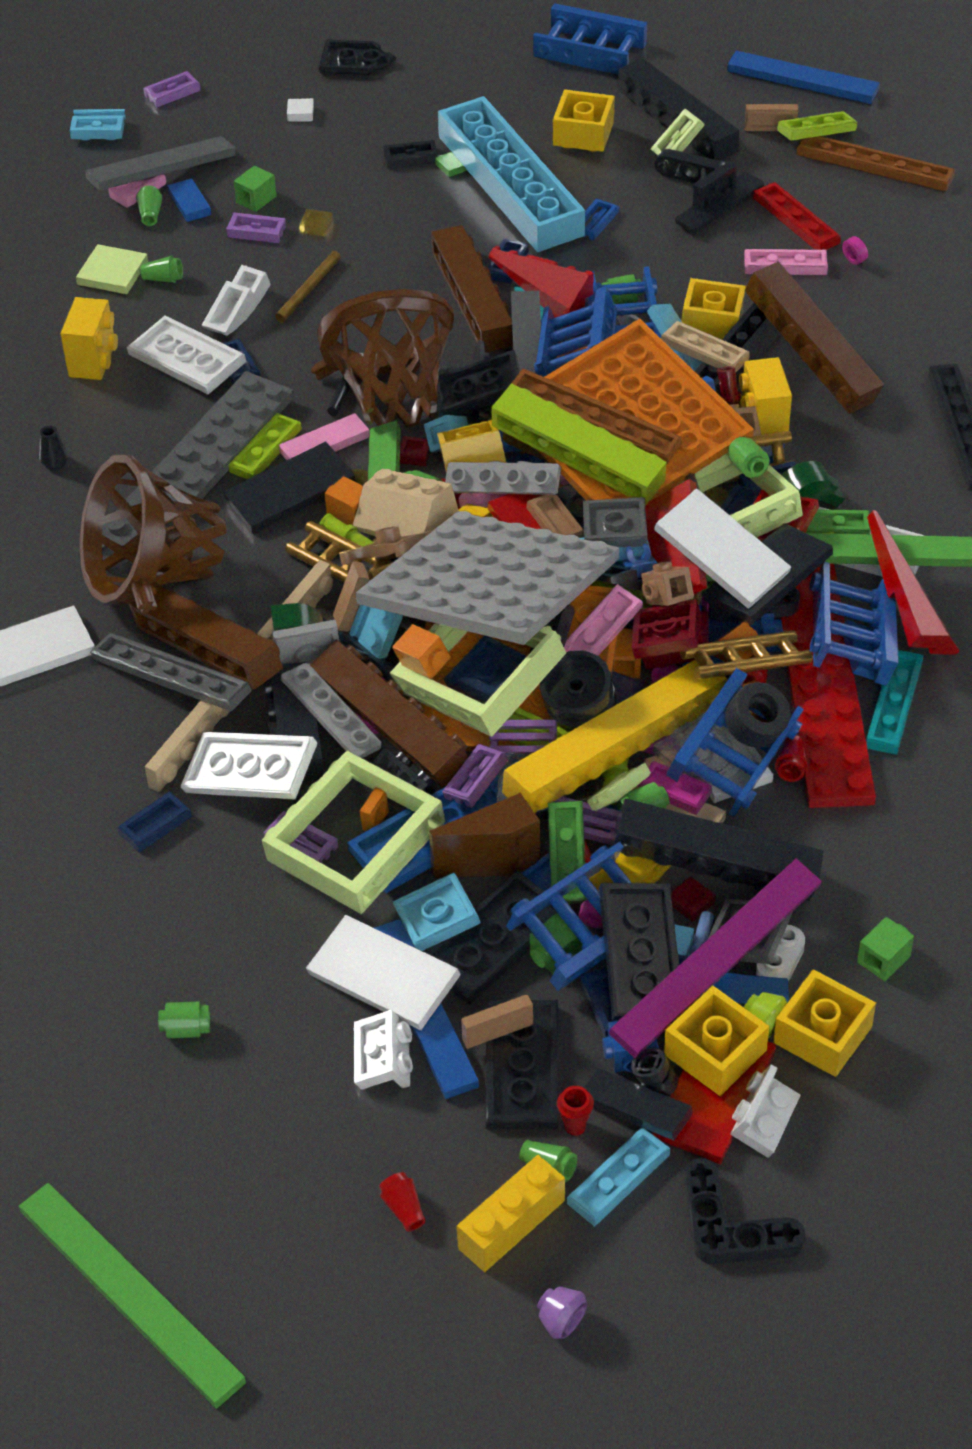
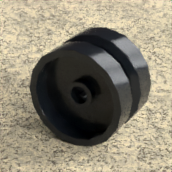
M584 650L566 652L563 658L540 682V692L550 720H556L557 726L569 732L617 705V694L606 662L598 655Z

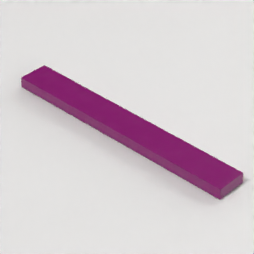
M795 859L610 1029L609 1035L636 1058L712 985L714 986L817 890L822 881L799 860Z

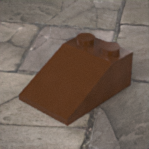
M521 793L429 831L431 871L434 878H443L452 873H455L457 877L511 876L515 871H525L540 860V820Z

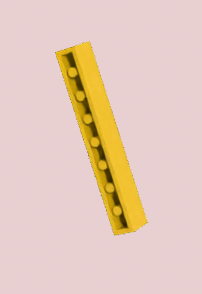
M693 660L504 769L502 793L507 798L521 793L534 813L540 809H546L548 803L573 793L577 787L589 780L597 779L606 770L615 765L622 764L628 757L638 751L647 749L660 738L671 735L680 726L687 722H693L699 715L708 710L726 684L727 678L719 676L696 679L694 669L700 665L696 660Z

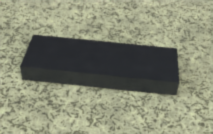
M600 1068L597 1069L584 1087L593 1097L595 1108L673 1141L693 1115L692 1106Z

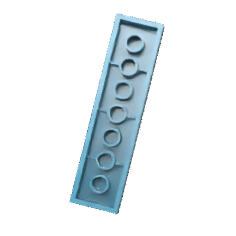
M484 96L438 111L439 138L537 252L585 236V209Z

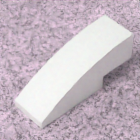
M241 265L233 281L225 282L202 327L226 336L236 330L255 310L271 284L266 272Z

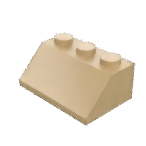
M382 468L364 484L353 525L357 527L358 532L374 536V531L399 526L400 535L407 536L436 529L454 513L459 512L451 483Z

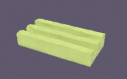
M684 109L652 146L651 150L657 156L665 146V149L682 152L705 125L692 113Z
M646 763L641 764L637 768L634 767L628 772L621 773L590 797L587 802L592 811L617 802L650 776L651 772Z

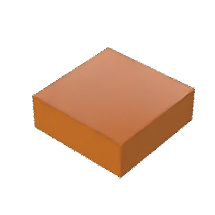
M374 788L360 809L362 830L368 831L382 823L389 813L387 794L379 788Z

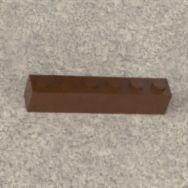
M463 225L432 231V254L477 344L479 340L484 341V352L512 347V317L510 318L507 303L505 300H501L497 284L492 283L489 268L483 266L481 253L479 250H475L472 236L467 235Z
M778 261L753 272L744 291L832 393L838 403L849 414L873 403L883 388L884 383Z
M161 586L152 588L157 608L155 611L149 610L147 614L141 613L136 602L129 604L137 629L226 675L248 682L250 688L254 690L283 669L279 657L280 649L273 640L266 639L251 629H246L210 609L207 610L197 605L194 601L177 595L172 590L169 591Z
M336 639L310 666L347 706L425 772L441 788L446 787L467 760L468 755L465 749L468 746L455 733L451 736L445 733L446 727L434 715L430 718L424 715V708L413 697H410L408 700L403 697V690L392 679L388 682L381 678L383 676L382 672L372 662H369L367 665L362 662V655L352 645L349 644L345 647Z

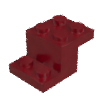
M697 599L682 601L669 606L662 605L641 609L634 616L632 652L635 659H643L646 670L692 662L695 658L682 659L680 652L698 648V644L709 643V617L706 610L700 611Z

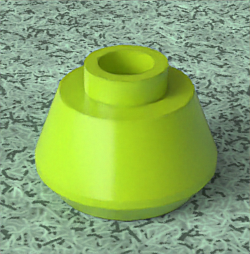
M762 992L759 997L753 994L744 1008L769 1025V1038L775 1031L776 1018L786 1006L787 1000L784 996Z

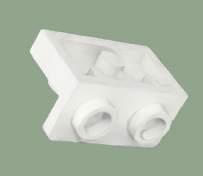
M392 1010L354 1022V1083L361 1090L390 1080H394L402 1088L410 1086V1072H412L413 1065L409 1054V1042L412 1040V1032L408 1023L402 1021Z
M772 1064L762 1073L756 1071L746 1087L750 1094L747 1100L743 1099L737 1106L732 1116L736 1123L731 1132L732 1136L767 1158L774 1153L801 1096L773 1078L778 1068Z

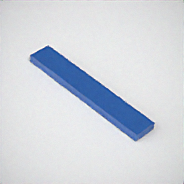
M735 51L727 65V71L868 104H872L880 86V82L741 51Z
M401 919L374 928L414 947ZM440 1003L422 1030L413 1026L411 1028L444 1098L448 1099L479 1088V1080Z

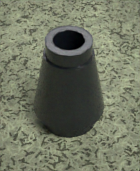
M45 426L39 432V461L45 468L57 470L66 464L68 453L56 427Z

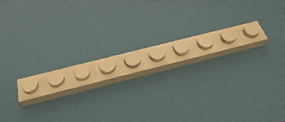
M319 560L283 604L300 603L316 608L319 600L324 595H327L333 586L330 563ZM272 617L257 633L273 640L272 632L274 631ZM201 700L146 764L145 772L148 788L160 792L167 783L173 781L179 768L194 755L203 732H212L222 717H226L230 711Z

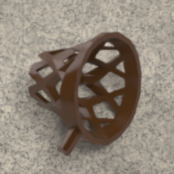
M394 289L376 291L349 299L336 306L322 318L317 329V336L323 360L314 364L311 372L315 374L317 380H322L339 370L355 394L364 420L368 425L372 424L373 420L377 426L393 422L396 415L407 428L418 425L423 410L429 418L433 417L437 411L440 360L449 332L453 329L454 310L442 296L423 290ZM390 311L397 312L407 330L396 345H393L380 334L386 312ZM405 311H414L420 313L417 315L415 320L411 322ZM377 314L372 327L361 319ZM431 315L434 320L435 333L431 337L421 340L419 333ZM352 323L368 338L364 353H358L349 349L347 325ZM340 331L342 336V344L337 341ZM420 367V373H419V376H418V375L416 374V372H417L418 368ZM391 372L388 384L381 382L377 378L378 374ZM354 374L362 380L361 384L357 381ZM407 393L411 398H416L411 414L401 405ZM375 395L387 406L384 416L375 405Z
M113 455L100 466L95 474L82 512L79 540L81 569L84 581L91 595L106 604L128 605L136 602L141 613L147 614L149 610L155 611L157 608L152 588L169 583L211 578L214 574L208 567L221 563L224 555V550L211 541V539L226 534V521L214 514L219 513L220 506L176 488L144 468L134 456ZM129 472L135 480L121 478ZM116 484L139 486L142 503L131 506L114 489ZM163 491L168 492L176 501H173ZM110 499L119 510L105 515ZM197 514L213 527L201 531L196 526L195 519L190 515ZM126 517L138 534L125 545L121 546L102 535L103 524ZM172 521L174 526L165 528V525ZM102 544L114 551L104 560ZM200 546L210 553V555L190 562L193 557L192 551ZM125 559L133 562L128 578L107 576L106 574L107 570ZM112 582H120L123 584L121 586H118Z

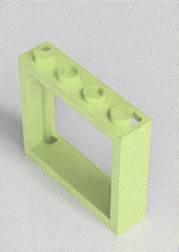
M728 452L695 473L700 491L704 492L742 474V472L731 462ZM769 465L761 476L750 479L762 490H765L770 497L730 515L757 538L780 527L783 523L786 524L803 516L800 493Z
M437 623L429 630V632L440 636L448 652L468 632ZM551 626L543 627L525 643L534 648L532 652L485 704L402 666L401 662L396 665L390 674L395 683L403 690L404 695L413 697L416 701L492 737L563 658L566 651L560 641L561 636L556 631H553Z
M346 751L338 760L330 765L328 771L317 782H314L309 787L307 793L288 809L286 815L275 827L270 828L266 832L262 843L267 861L362 914L430 839L429 831L442 826L445 823L441 800ZM352 778L373 790L376 787L385 791L388 798L415 812L353 881L290 846Z

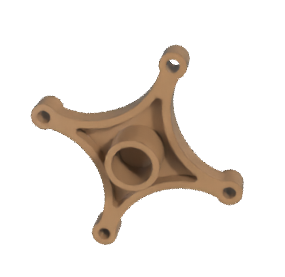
M399 526L374 531L376 539H373L374 543L339 552L342 565L351 564L353 559L364 557L385 560L401 557L433 530L407 536L400 535Z

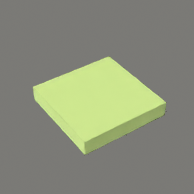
M97 244L76 276L77 285L128 294L141 273V264L148 262V256L146 253Z

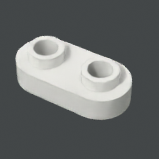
M787 925L771 962L779 966L757 963L756 976L788 978L789 981L805 947V936L799 928Z

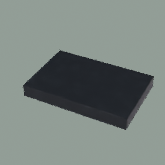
M515 350L440 374L437 405L439 417L445 415L459 416L495 404L520 372Z

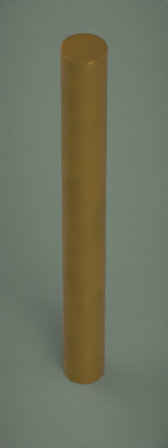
M337 251L331 252L275 315L277 321L283 323L341 259Z

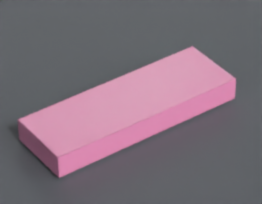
M745 249L744 251L745 274H753V272L779 261L790 275H827V250Z
M354 413L280 444L279 451L285 460H288L326 441L336 452L369 438L370 431Z
M617 584L566 640L565 651L584 650L599 656L643 607V601Z

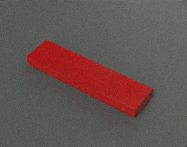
M776 182L754 191L753 199L813 249L827 250L840 244L841 235Z

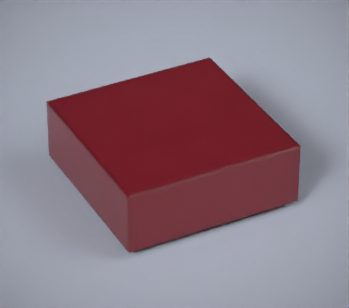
M403 436L400 443V464L426 466L430 454L428 440L426 438Z
M691 876L671 892L672 907L691 922L716 903V895Z

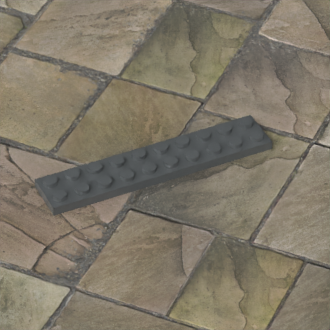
M245 371L157 465L152 473L176 488L203 499L228 472L229 463L276 413L280 414L294 399V389ZM139 486L126 499L131 506L142 503ZM163 491L173 501H176L168 492ZM126 517L103 524L102 535L121 546L138 534ZM172 521L166 524L165 528L174 526ZM102 544L103 560L114 553V551ZM79 549V550H78V555H79V559L81 560V558H80V549ZM125 559L107 571L120 577L128 578L133 562Z

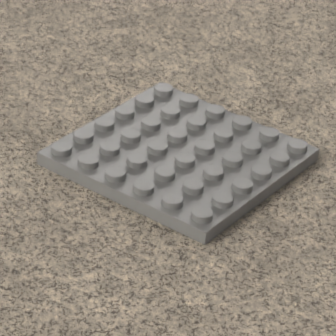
M459 511L356 592V601L360 605L524 645L619 559V547L607 545L603 541H588L579 539L575 535H561L552 533L548 529H534L525 527L521 523H507L498 521L494 517H480L471 515L467 511Z

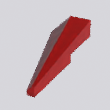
M495 246L489 254V259L523 290L539 291L540 305L543 308L549 306L555 318L585 308V299L593 294L594 273L592 271L580 272L571 265L566 268L558 266L556 261L533 255L520 256L515 250L505 252L500 250V246ZM585 320L565 326V328L583 322Z
M873 510L867 516L887 595L888 598H896L908 646L912 648H929L930 654L956 655L960 652L959 648L876 510Z

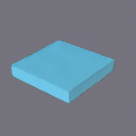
M455 873L393 901L394 907L414 947L420 951H424L481 923Z

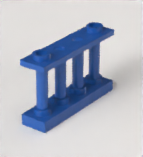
M554 3L551 8V31L548 35L534 33L533 57L619 74L620 68L629 65L628 51L630 48L644 49L646 46L647 22ZM561 32L574 35L571 40L559 38ZM584 37L597 39L594 45L582 42ZM607 42L621 44L618 50L605 47Z
M649 267L643 268L642 282L601 285L600 282L596 283L594 275L593 294L585 299V307L591 306L592 302L595 301L596 289L607 286L610 295L644 293L645 302L615 304L617 308L616 316L648 313L647 310L652 305H657L655 294H657L656 278H651ZM648 315L649 322L645 324L661 338L660 332ZM630 324L616 325L615 333Z
M607 286L596 289L595 301L592 302L591 306L555 318L550 307H544L537 361L534 363L536 374L542 377L547 376L615 334L617 308ZM591 318V319H589V320H586V321L577 323V324H575V325H572V326H569V327L560 329V328L565 327V326H567V325H570V324H573V323H576V322H579V321H582V320ZM589 332L588 334H585L583 336L558 344V342ZM586 346H587L586 349H583V350H580V351H577V352H574V353H571V354H568V355H565V356L556 358L557 356H560V355H563V354H566V353H569V352H572V351H574V350H577V349H580V348H583V347H586Z
M824 562L819 572L813 573L809 584V590L813 591V637L810 643V652H813V666L820 668L827 653L870 664V667L874 669V683L887 686L898 665L895 598H888L883 578L878 588L872 591L830 580V563ZM830 593L866 602L869 607H872V611L830 600ZM830 613L869 623V627H872L873 631L831 620ZM831 633L869 643L870 647L874 648V652L831 641Z
M738 668L732 673L681 747L666 776L678 782L684 771L689 775L693 772L736 799L729 812V815L735 817L741 807L746 810L757 795L753 788L786 738L793 740L800 730L802 723L798 719L804 710L798 706L792 714L787 728L777 737L775 742L760 748L767 754L759 765L714 738L716 734L712 730L715 726L719 728L724 726L728 729L725 721L726 709L737 692L743 688L742 685L748 675ZM749 708L751 712L766 720L765 716L759 710L755 708ZM701 748L704 751L709 749L751 775L745 787H740L700 762V757L696 755Z
M620 842L611 848H608L606 845L599 848L590 857L591 861L531 901L525 898L511 909L512 916L506 927L512 931L522 923H525L556 962L554 965L556 970L549 981L557 991H560L579 978L580 975H583L606 959L604 936L600 938L597 934L593 935L563 896L578 887L602 917L599 891L589 878L604 870L614 883H632L615 862L624 847ZM551 905L583 944L581 946L582 951L575 956L571 953L567 954L536 916L537 913Z

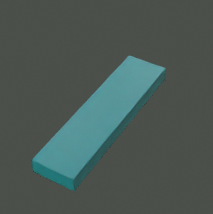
M898 650V665L887 686L882 685L866 739L868 749L898 754L924 655Z

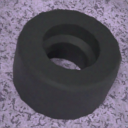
M760 682L747 684L739 690L729 702L725 712L726 725L734 738L748 747L762 748L772 744L787 728L791 718L790 705L786 697L777 688ZM749 708L759 710L765 716L767 723L755 719L751 715Z

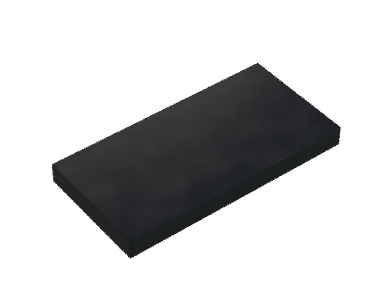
M325 441L223 491L225 500L253 534L324 499L327 489L343 476L354 482L356 480L352 471Z
M783 523L762 541L764 545L791 566L789 573L749 609L717 582H714L703 592L704 601L753 625L832 556L833 546Z
M515 871L474 908L481 922L480 924L432 946L425 952L459 970L460 976L450 990L469 1005L530 950V934L532 932L526 924L522 923L512 931L506 925L512 916L511 909L518 902L525 898L531 901L544 891L519 871ZM549 905L537 913L536 916L542 923H545L557 912Z
M601 883L599 887L612 1020L623 1018L679 966L670 884Z
M487 1000V1009L510 1000ZM531 1000L533 1003V1025L486 1042L485 1129H559V1110L557 1107V1099L559 1097L558 1000Z

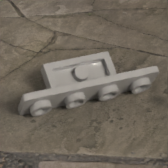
M491 461L490 463L450 462L448 463L445 482L451 483L454 493L556 495L558 493L561 466L554 463H531L526 461H519L517 463H504L500 461Z
M308 663L301 664L281 675V681L345 751L364 758L381 749V741Z

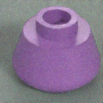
M561 1286L555 1290L549 1288L537 1304V1308L540 1309L539 1319L549 1335L554 1339L569 1336L582 1320L588 1306L583 1292Z

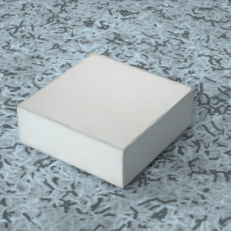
M313 98L288 99L287 121H313Z

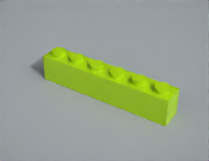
M511 383L492 406L493 427L630 498H645V505L648 504L665 482L667 462L659 456L636 447L630 441H624L614 436L606 429L585 421L577 414H571L559 408L555 403L534 395L528 389L520 388Z

